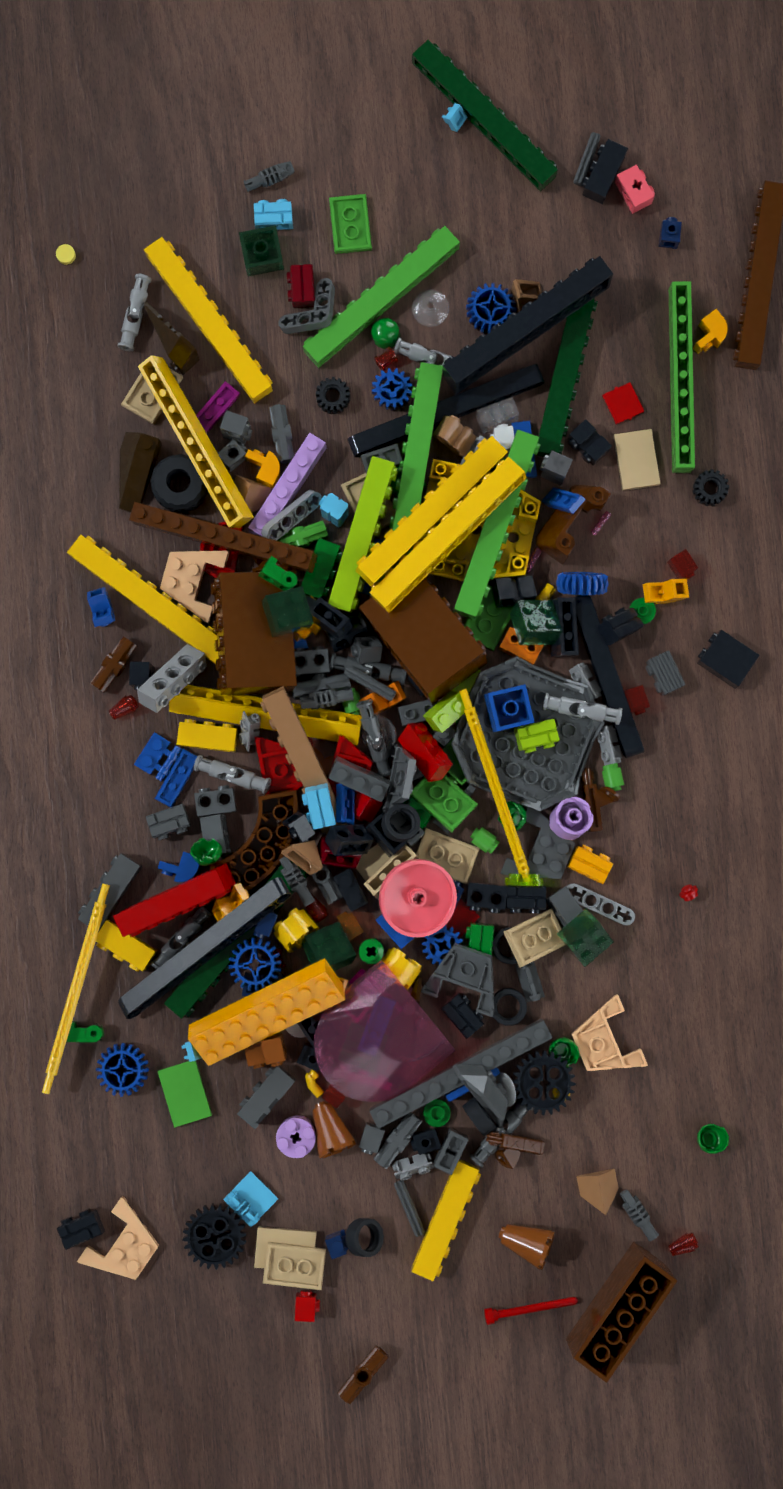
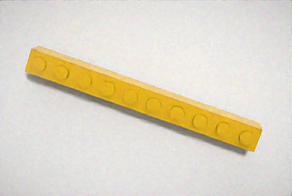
M163 237L159 238L144 249L146 257L253 403H257L273 391L271 386L273 384L272 380L267 374H262L260 371L262 367L256 359H251L249 356L251 352L245 344L243 346L238 341L240 337L234 329L232 331L227 326L229 322L226 317L218 314L216 311L218 310L217 305L213 300L209 301L207 299L206 290L202 285L198 286L195 280L197 279L191 270L187 271L184 266L186 264L180 255L176 256L173 251L175 249L170 241L166 242Z
M151 355L138 366L139 370L228 527L241 528L252 520L254 516L164 358Z
M493 436L488 440L484 438L477 445L478 449L475 452L470 451L464 457L465 462L461 466L457 464L450 471L452 475L448 479L444 477L437 484L439 488L435 491L430 490L424 496L425 501L421 505L418 502L410 510L412 514L408 518L404 516L397 523L398 528L394 531L390 529L384 535L385 540L381 544L377 542L370 549L372 553L368 557L364 555L356 563L358 567L355 571L371 587L505 457L508 451Z
M509 456L505 460H501L497 464L496 469L491 474L488 473L478 487L470 490L468 497L459 501L455 505L454 510L450 514H446L436 528L433 527L429 530L426 538L417 542L413 550L408 555H404L395 568L387 571L384 579L372 586L369 592L372 598L390 613L527 479L525 471Z
M80 535L67 551L73 559L184 642L204 652L205 657L216 665L218 652L215 651L214 643L217 640V633H214L212 627L208 626L206 628L201 624L202 620L193 614L192 617L186 613L187 609L179 603L177 605L172 603V598L165 592L160 594L155 590L157 587L153 583L141 580L142 575L134 569L129 571L125 568L126 563L119 558L113 559L110 556L112 553L104 547L101 549L95 545L97 542L90 536L85 538Z
M186 685L177 696L169 701V712L240 724L243 711H245L247 716L256 713L261 718L260 728L273 731L269 723L271 717L268 712L265 713L260 704L263 700L260 697L243 694L221 695L220 690ZM292 703L308 737L338 742L339 735L341 734L354 745H358L362 725L361 715L322 708L301 709V705Z

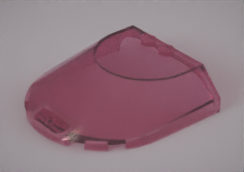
M382 960L377 962L345 989L344 1001L323 1011L314 1035L316 1061L325 1079L343 1095L366 1102L384 1101L404 1093L456 1051Z

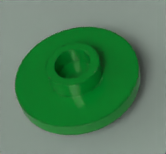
M644 598L634 600L629 607L635 609L638 614L637 617L641 619L643 624L651 622L656 614L654 603H645Z
M440 1099L427 1103L423 1110L425 1121L433 1127L445 1125L451 1114L448 1104Z

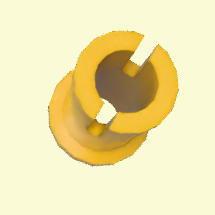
M547 583L536 597L534 603L542 609L544 606L547 607L548 600L557 591L556 588Z

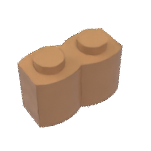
M454 415L443 416L433 436L456 455L465 457L477 438L473 434L474 431L468 426H463L460 423L461 420Z

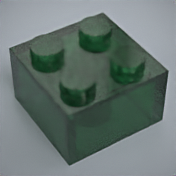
M276 225L239 232L247 276L284 270Z
M303 586L266 595L261 601L272 638L309 629L314 624Z
M517 600L510 613V617L519 645L555 644L562 633V628L553 601Z
M587 909L582 911L557 933L568 950L584 967L614 943L601 923Z
M339 921L305 935L301 944L311 965L325 958L334 971L352 964L356 957V953Z

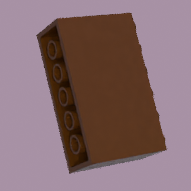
M260 572L219 573L217 578L214 579V583L211 584V594L215 598V602L212 603V612L216 614V621L213 622L214 633H217V640L214 643L215 651L218 652L216 670H219L220 678H217V689L221 691V695L267 694L283 686L286 692L289 693L297 686L290 590L283 591L259 577Z
M425 577L390 613L383 609L372 597L359 606V609L367 624L433 705L487 664V653L480 640L476 642L472 630L468 626L464 627L459 614L456 611L452 612L449 602L444 597L441 599L436 586L433 583L429 584L427 581L428 577Z
M633 1242L567 1336L566 1341L573 1358L606 1383L677 1283V1279L666 1264L636 1242Z

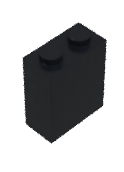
M720 630L718 633L714 632L708 640L710 642L707 649L703 648L697 656L700 658L697 664L736 689L740 686L760 655L723 630Z

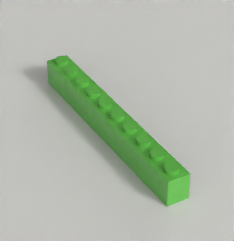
M446 226L436 229L429 240L422 241L417 246L416 251L413 253L409 252L403 258V262L399 265L395 264L385 277L381 276L378 278L371 289H365L357 301H351L344 312L337 313L332 318L333 321L328 327L319 329L318 334L314 337H309L303 345L304 353L320 368L459 250L460 242Z
M691 281L672 282L668 289L672 473H691L695 468Z
M421 362L420 368H416L414 379L418 381L417 387L413 386L411 398H415L414 405L409 406L408 416L411 417V423L406 424L405 435H408V441L403 442L402 448L405 459L404 461L400 460L399 472H402V477L397 479L396 490L399 491L398 498L394 497L392 509H396L395 516H391L389 526L393 528V531L399 527L397 523L404 516L408 518L412 514L410 510L418 502L419 504L421 503L443 366ZM413 547L406 553L407 555L413 550Z
M517 429L508 456L525 473H531L534 461H531L533 454L537 455L541 445L537 443L539 437ZM528 479L485 519L453 612L456 611L458 614L474 620L476 615H481L484 607L481 604L482 598H487L489 593L488 581L489 579L493 580L497 570L493 568L495 561H500L503 553L500 550L501 544H506L509 533L506 532L508 525L512 526L516 515L512 513L514 507H519L522 497H519L520 490H525Z

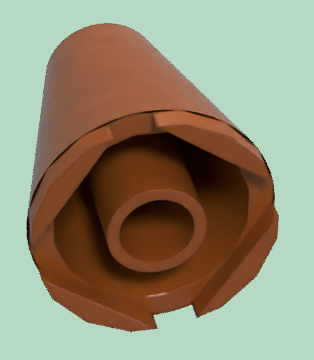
M326 1101L316 1104V1108L313 1109V1118L319 1158H327L341 1153L345 1147L347 1149L356 1145L354 1138L332 1104H327Z
M507 1224L506 1227L502 1226L498 1238L501 1239V1244L536 1268L543 1270L546 1263L544 1261L549 1255L555 1232Z

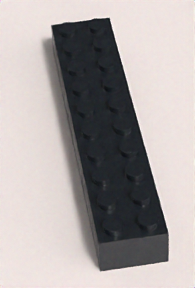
M601 256L596 259H589L583 268L572 271L566 280H559L554 284L553 289L542 292L536 301L526 303L517 314L514 312L506 319L507 321L503 324H496L490 333L479 336L473 345L463 347L459 352L460 354L446 359L443 365V378L455 395L610 288L613 272Z

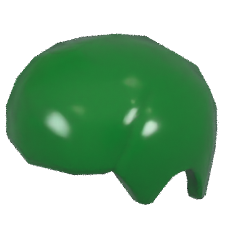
M382 318L372 325L371 335L377 347L389 349L396 345L400 337V330L394 320Z
M508 801L507 805L515 829L518 831L526 823L527 814L522 805ZM499 816L498 820L502 824L501 818Z
M201 838L191 847L190 855L199 865L209 866L219 860L222 855V846L214 838L211 841Z
M562 1037L554 1040L549 1046L548 1053L554 1052V1058L561 1055L560 1062L568 1061L565 1067L578 1062L580 1053L578 1046L573 1040Z
M707 1124L701 1127L697 1133V1143L704 1152L717 1154L724 1151L728 1146L729 1135L724 1127Z

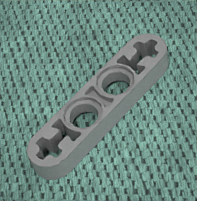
M314 490L306 491L264 525L261 532L262 537L277 541L319 506V502L322 499L321 494ZM298 506H301V512L296 515V509ZM285 517H287L288 521L286 525L283 526L282 521Z
M575 883L566 886L568 889L576 887V892L582 894V890L586 891L582 896L581 902L578 901L580 899L579 896L574 895L573 897L579 905L622 925H630L635 920L634 912L617 902ZM588 895H593L596 898V903L593 906H589L585 902ZM606 903L613 905L614 909L610 914H606L603 911V906ZM617 908H621L619 910L621 913L628 911V916L631 917L630 920L623 922V917L619 915L614 918L613 916L616 914Z

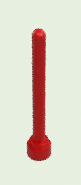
M569 1297L497 1311L492 1309V1307L485 1308L484 1315L486 1324L490 1325L495 1324V1321H498L500 1318L576 1305L578 1299L576 1297Z

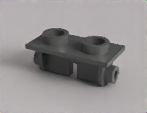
M534 961L523 967H519L518 964L515 965L526 1003L545 997Z

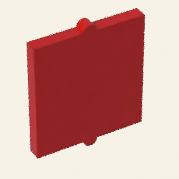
M630 382L623 386L615 387L614 390L602 395L616 425L626 420H632V417L644 412Z
M460 899L452 917L446 924L447 930L453 927V933L459 932L460 934L457 938L460 939L466 933V927H470L471 922H475L480 916L475 911H470L469 907L465 906V902Z

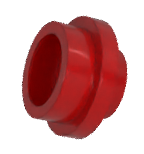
M691 884L686 885L681 889L679 896L684 901L693 900L698 896V888Z

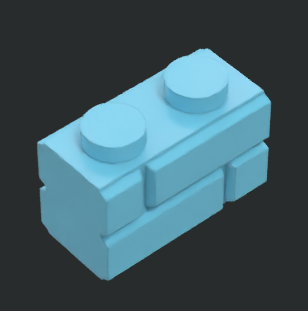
M279 199L276 202L269 203L267 200H260L258 203H254L256 231L293 229L291 201Z
M333 493L328 494V496L324 495L320 500L319 505L322 517L331 521L338 528L341 527L349 516L348 503L342 499L339 500V497Z
M328 783L306 787L305 794H302L304 806L308 805L309 812L306 813L308 822L312 824L313 829L335 825L336 820Z

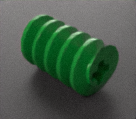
M369 938L362 942L359 948V955L363 962L374 964L383 957L384 948L379 940ZM374 946L376 948V955L371 954L369 956L367 954V947L372 948Z

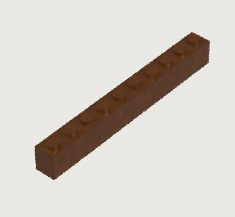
M766 180L757 191L759 205L755 207L754 216L757 218L751 230V234H754L753 241L751 240L749 245L751 259L748 258L746 270H749L743 284V288H746L745 295L743 294L741 299L743 312H740L738 324H741L740 331L736 333L735 342H738L737 349H734L732 360H735L734 367L757 370L761 365L783 217V183Z
M134 502L129 521L138 526L264 561L273 556L278 560L276 564L311 574L318 557L312 550Z

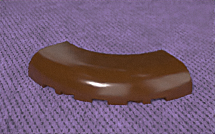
M297 790L259 794L258 818L251 835L233 853L220 858L216 863L210 865L211 870L227 863L235 883H241L246 890L252 889L266 878L284 856L281 854L282 850L289 847L292 840L288 832L290 828L284 826L282 821L297 812ZM231 892L227 893V895H225V896H223V897H221V898H225V897L230 896Z

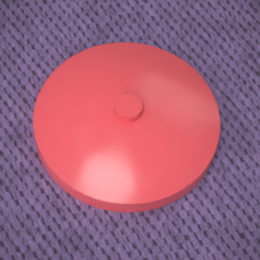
M426 859L407 860L394 867L385 877L379 892V906L384 919L395 931L408 937H425L442 929L452 917L457 901L456 887L450 874L437 863Z

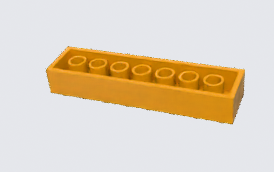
M324 958L189 1024L188 1040L206 1064L210 1066L344 1001V985Z

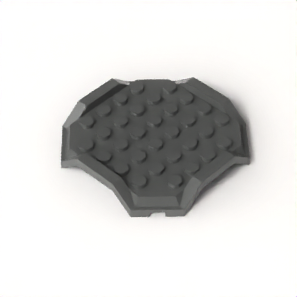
M517 656L480 672L469 692L472 706H475L505 799L537 811H542L578 794L581 774L593 743L605 722L592 720L588 716L581 718L560 714L555 710H542L546 693L553 697L561 698L563 696L586 701L588 704H595L589 685L546 671ZM525 684L534 723L554 719L560 740L554 742V747L544 749L542 745L536 747L537 751L526 754L525 750L519 751L514 728L497 732L492 731L484 694ZM579 703L571 704L569 709L577 713ZM464 713L459 718L451 745L467 782L492 793Z

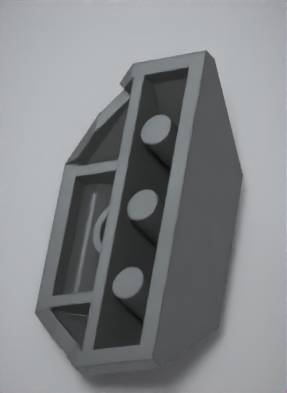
M454 1065L453 1068L460 1081L496 1124L501 1127L508 1105V1100L505 1096L507 1091L501 1083L497 1084L495 1082L497 1079L492 1071L489 1070L487 1072L482 1065Z

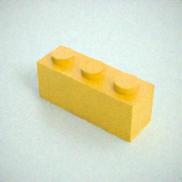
M185 719L184 722H179L176 745L236 753L238 729L234 728L232 724L223 723L221 727L215 726L214 722L204 721L203 724H196V720Z
M110 920L105 921L96 938L97 947L104 951L110 950L114 953L112 955L114 958L121 962L123 960L129 962V967L137 972L140 970L145 971L158 951L135 936L132 938L130 935L122 937L117 924Z

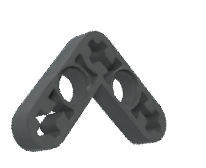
M324 278L317 283L314 310L287 314L279 319L278 325L283 333L291 334L322 329L331 324L335 298V286L329 278ZM328 300L326 305L320 306L323 301ZM309 318L306 324H301L304 319Z

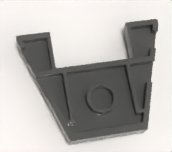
M389 740L387 749L389 758H394L387 797L383 798V804L377 814H385L392 806L405 802L413 791L412 781L417 770L416 759L397 741Z
M527 807L526 822L540 828L527 860L530 869L528 871L530 877L561 879L575 843L572 840H565L557 836L550 829V821L539 811ZM506 858L500 874L521 876L518 873L515 861Z
M455 943L421 989V992L437 998L443 980L480 992L481 995L476 1012L493 1017L495 1009L492 955Z

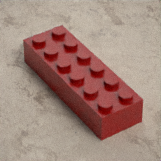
M227 863L132 905L113 917L122 937L130 935L132 938L146 929L150 930L162 922L170 921L180 914L183 915L190 912L197 906L201 907L215 898L219 899L227 895V893L232 891L231 887L236 883Z

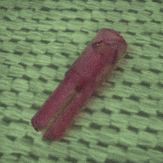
M608 511L604 512L598 523L591 530L592 534L597 535L612 516L611 513Z
M535 548L529 558L526 573H530L542 552L539 548Z

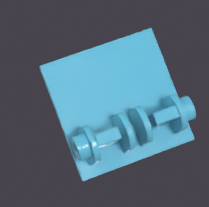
M250 1171L223 1200L234 1211L236 1210V1213L252 1227L278 1198Z

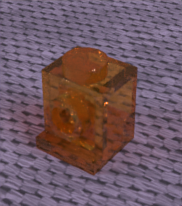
M345 911L337 916L340 922L337 926L343 935H348L345 939L347 942L364 932L352 912L348 914Z

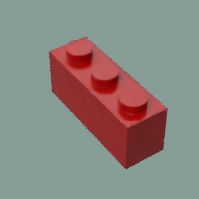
M422 722L408 724L397 739L403 748L416 759V766L428 782L442 780L453 765L447 754L444 753Z

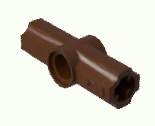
M123 636L113 652H110L101 664V669L93 678L91 684L105 693L113 680L124 671L127 665L126 662L138 646Z
M377 1345L374 1346L337 1391L341 1399L351 1404L363 1388L370 1384L372 1377L389 1358L385 1351ZM360 1371H366L368 1373V1376L366 1378H360L358 1376V1373Z

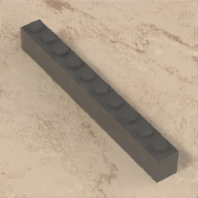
M540 1019L371 1107L369 1112L379 1129L464 1085L457 1077L453 1068L454 1065H482L488 1072L552 1039V1036L544 1020Z

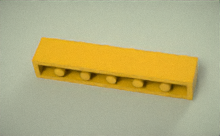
M459 1159L453 1174L449 1175L411 1267V1272L431 1281H434L435 1276H440L443 1268L440 1264L443 1258H447L450 1247H448L451 1239L454 1240L457 1235L458 1229L456 1226L458 1221L462 1222L466 1210L463 1209L466 1202L470 1203L473 1184L477 1185L481 1174L478 1173L479 1168Z

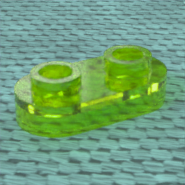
M509 874V877H505V885L543 886V878H540V874H528L529 878H520V874Z

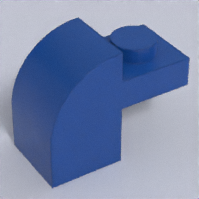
M106 587L87 592V600L92 611L94 626L105 627L111 622L116 621Z
M183 852L179 866L160 861L158 869H162V874L173 877L175 873V882H185L194 878L201 868V865L187 852Z

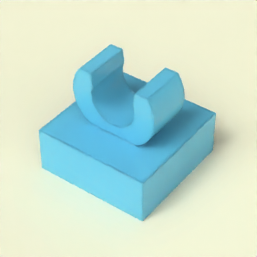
M455 103L453 107H448V114L446 116L443 115L442 118L452 131L457 132L468 117L461 105Z
M189 1041L185 1042L182 1049L186 1048L187 1056H184V1059H189V1062L201 1059L202 1057Z

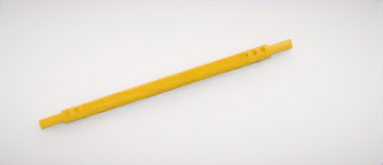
M467 688L462 689L459 692L465 707L464 713L497 806L518 873L521 874L525 886H533L528 872L530 869L475 706H472Z
M102 883L98 900L94 903L45 1072L47 1075L42 1089V1093L45 1094L50 1093L54 1076H57L106 908L105 901L110 887L108 884Z

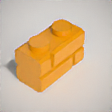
M582 845V847L577 846L567 867L600 884H604L613 866V863L610 862L611 858L602 853L599 856L592 853L593 849L586 845Z

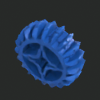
M485 283L484 289L478 286L477 292L472 291V297H468L467 302L469 304L466 305V310H468L466 316L471 317L469 323H475V329L481 327V333L485 329L490 333L496 324H503L507 321L506 319L509 315L517 311V308L514 307L516 301L512 300L513 294L507 295L508 288L502 291L501 284L498 288H495V284L492 283L491 287L488 288V285ZM489 297L488 301L477 304L481 299ZM495 297L500 299L504 303V305L498 303ZM491 302H492V307H494V308H493V311H492V316L490 315V311H489V307H490ZM477 312L485 315L487 320L481 318ZM505 314L501 319L493 321L495 316Z
M562 572L557 576L556 586L558 592L563 594L600 595L607 592L608 576L596 572Z
M252 938L250 945L248 940H244L245 947L238 944L237 947L240 951H232L236 958H229L230 961L235 962V964L229 965V969L235 968V971L230 973V975H238L234 982L237 983L242 980L241 988L246 983L249 984L248 991H251L252 985H255V991H259V985L265 988L267 987L265 982H268L269 985L273 984L270 978L278 979V975L274 974V972H281V968H277L276 965L282 964V961L275 960L276 957L280 956V953L274 955L272 952L276 947L273 946L269 949V941L266 942L265 946L262 945V938L259 939L258 944H256L255 938ZM257 948L265 951L270 960L260 959ZM251 949L250 960L240 963L243 953ZM254 958L260 963H265L258 966L257 970H254L251 966H246L252 963ZM271 966L268 976L260 980L261 968ZM240 969H249L252 972L253 980L246 978Z
M125 1043L121 1044V1048H119L118 1044H114V1051L108 1047L106 1049L108 1054L104 1052L101 1054L104 1060L99 1059L97 1061L98 1064L102 1065V1067L96 1068V1071L102 1072V1074L97 1076V1079H104L100 1085H108L105 1089L106 1092L113 1088L112 1095H116L119 1090L120 1097H123L126 1090L129 1096L132 1094L131 1088L137 1092L139 1091L137 1085L144 1086V1082L141 1079H148V1076L143 1074V1072H148L149 1068H143V1065L149 1062L148 1060H141L145 1056L144 1053L141 1055L137 1054L140 1048L132 1051L133 1044H130L127 1049ZM120 1054L118 1064L108 1066L110 1059L114 1055ZM126 1055L135 1060L137 1067L128 1063ZM122 1065H124L128 1070L123 1074H121V1072H119L118 1069ZM108 1072L117 1076L119 1084L110 1078ZM137 1073L134 1082L125 1085L127 1075Z

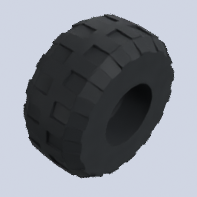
M184 454L168 456L161 460L153 470L151 478L152 492L159 504L165 509L175 513H187L195 510L204 502L208 490L189 456ZM178 475H185L191 481L186 491L181 493L171 491L169 486L171 480Z

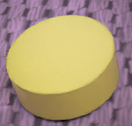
M63 244L57 248L56 257L60 263L68 265L75 260L76 253L72 246Z

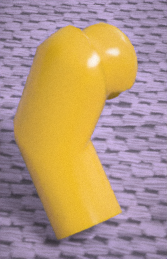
M310 1070L305 1075L308 1089L318 1098L324 1091L315 1081L319 1077L318 1073L315 1070Z

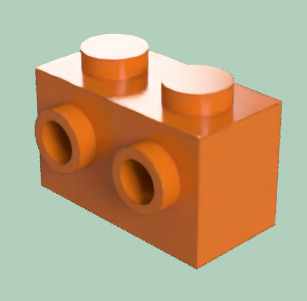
M510 627L498 650L514 658L518 656L534 665L544 645L541 643L542 640L534 635L529 637L519 627Z

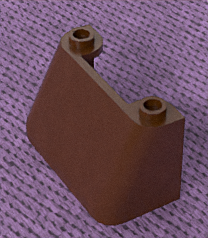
M588 485L572 486L569 492L582 495L585 501L574 514L555 509L536 537L537 547L563 565L575 545L574 538L566 532L581 510L585 513L593 509L602 510L611 495L606 489Z

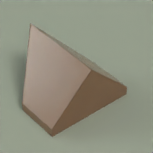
M518 279L513 281L511 291L516 301L517 313L522 310L526 303L530 301L533 303L538 299V296L542 293L540 282Z
M236 475L234 483L251 513L260 509L271 493L272 487Z
M315 840L293 844L281 852V854L309 875L322 870L323 865Z
M615 1169L576 1176L580 1196L604 1215H607L619 1189Z

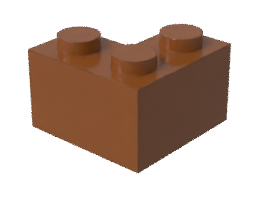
M282 1033L274 1034L244 1049L248 1067L253 1066L254 1069L264 1067V1063L266 1065L271 1064V1067L279 1066L287 1058Z

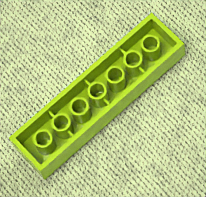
M375 456L371 458L328 602L336 609L353 613V610L358 608L360 599L357 598L358 592L363 591L365 581L355 571L358 567L356 563L364 555L368 557L372 553L370 549L375 545V536L379 537L382 526L379 523L381 518H385L387 512L385 503L386 500H390L393 492L390 486L392 481H396L398 475L394 462Z

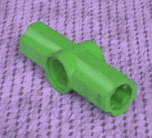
M322 520L305 527H295L277 541L305 548L310 543L318 541L319 538L323 539L329 536Z

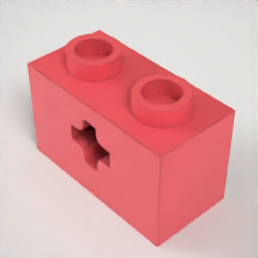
M635 165L617 174L615 184L632 214L652 204L655 192L652 186L647 184L646 176L642 169L640 170Z

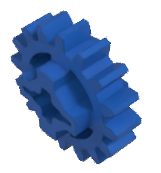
M388 368L387 373L381 370V377L375 376L377 382H372V387H374L372 394L375 395V401L380 400V407L385 404L387 410L390 406H393V409L396 410V405L399 404L402 408L403 401L409 402L407 396L412 395V391L409 390L412 388V384L408 383L410 377L404 378V371L399 374L398 368L394 372H391V369ZM390 386H393V392H391V390L389 389ZM403 393V395L397 399L398 395Z
M445 925L436 933L425 936L427 942H422V945L426 946V948L422 952H428L426 959L432 958L433 965L436 961L440 965L443 960L440 959L442 954L450 951L448 949L440 951V947L434 941L441 943L444 940L447 941L446 945L449 949L452 948L450 944L451 937L454 938L457 944L463 941V939L457 938L460 934L459 932L453 933V927L447 930ZM438 933H445L442 938L437 939L433 937ZM430 943L435 946L436 951L434 955L430 951Z

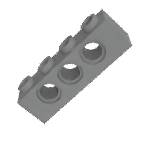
M186 644L137 689L139 703L156 713L159 712L187 684H190L199 673L205 670L207 667L205 653Z

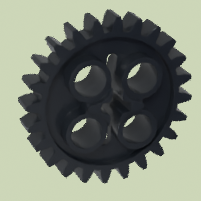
M543 1050L542 1056H540L538 1051H535V1057L527 1054L529 1060L526 1061L522 1058L523 1065H516L519 1072H513L517 1079L512 1080V1082L517 1084L515 1091L519 1092L516 1095V1099L522 1098L520 1105L523 1106L527 1103L526 1110L528 1111L533 1107L534 1114H537L538 1110H540L541 1115H545L546 1110H548L549 1114L552 1115L553 1108L560 1112L559 1105L566 1107L565 1099L572 1100L568 1094L575 1093V1091L570 1089L571 1086L576 1085V1083L570 1080L575 1077L574 1074H569L573 1068L565 1067L568 1061L560 1062L562 1056L558 1055L554 1058V1052L552 1051L549 1056H547L545 1050ZM543 1065L546 1066L544 1078L548 1081V1084L544 1085L545 1100H542L543 1086L539 1084L540 1081H543ZM533 1067H537L539 1074L537 1077L532 1078L530 1070ZM552 1068L558 1069V1075L555 1078H550L549 1071ZM532 1087H537L538 1095L533 1098L530 1097L529 1090ZM552 1088L558 1090L555 1098H550L548 1094Z
M212 1203L210 1209L204 1205L203 1212L198 1208L196 1210L197 1216L191 1214L190 1219L192 1221L185 1223L189 1228H184L183 1233L188 1234L182 1239V1241L188 1242L184 1249L190 1248L188 1256L194 1254L193 1262L199 1259L200 1267L207 1263V1269L212 1264H214L216 1270L219 1264L225 1268L226 1261L232 1265L234 1262L233 1257L238 1259L240 1256L238 1252H243L244 1250L241 1245L246 1244L247 1240L242 1237H245L247 1232L241 1230L245 1228V1224H239L242 1217H234L237 1212L236 1210L229 1213L230 1206L223 1210L222 1204L219 1205L218 1209L215 1208L214 1203ZM221 1219L225 1222L226 1226L220 1228L217 1226L216 1221ZM204 1226L207 1229V1233L200 1234L197 1228ZM226 1230H231V1233L221 1234ZM212 1233H214V1235H219L217 1240L215 1239V1237L210 1238ZM228 1238L231 1240L232 1245L227 1247L223 1244L222 1240ZM208 1239L202 1243L198 1242V1240ZM204 1246H212L214 1252L207 1253L204 1250Z

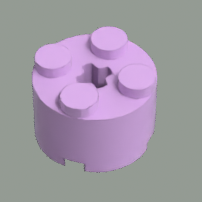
M571 797L561 801L550 814V829L557 836L565 840L579 838L589 830L593 823L591 807L585 800L578 797Z
M301 1115L285 1119L280 1124L276 1134L277 1147L284 1155L291 1158H302L313 1149L316 1141L313 1123L307 1117ZM296 1132L299 1133V1137L301 1138L297 1139V1141L294 1140V1136H292L295 1135Z

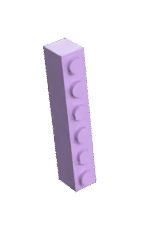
M311 433L308 434L249 525L250 533L262 537L261 532L264 525L291 504L325 452L326 442Z

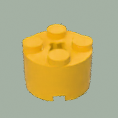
M293 909L289 912L287 919L281 920L273 926L275 930L274 935L289 953L294 952L292 948L295 946L299 949L315 935L313 933L314 929L316 931L319 930V927L304 909Z
M395 947L389 948L376 968L408 990L421 972L420 968L422 966L413 959H405L406 954Z

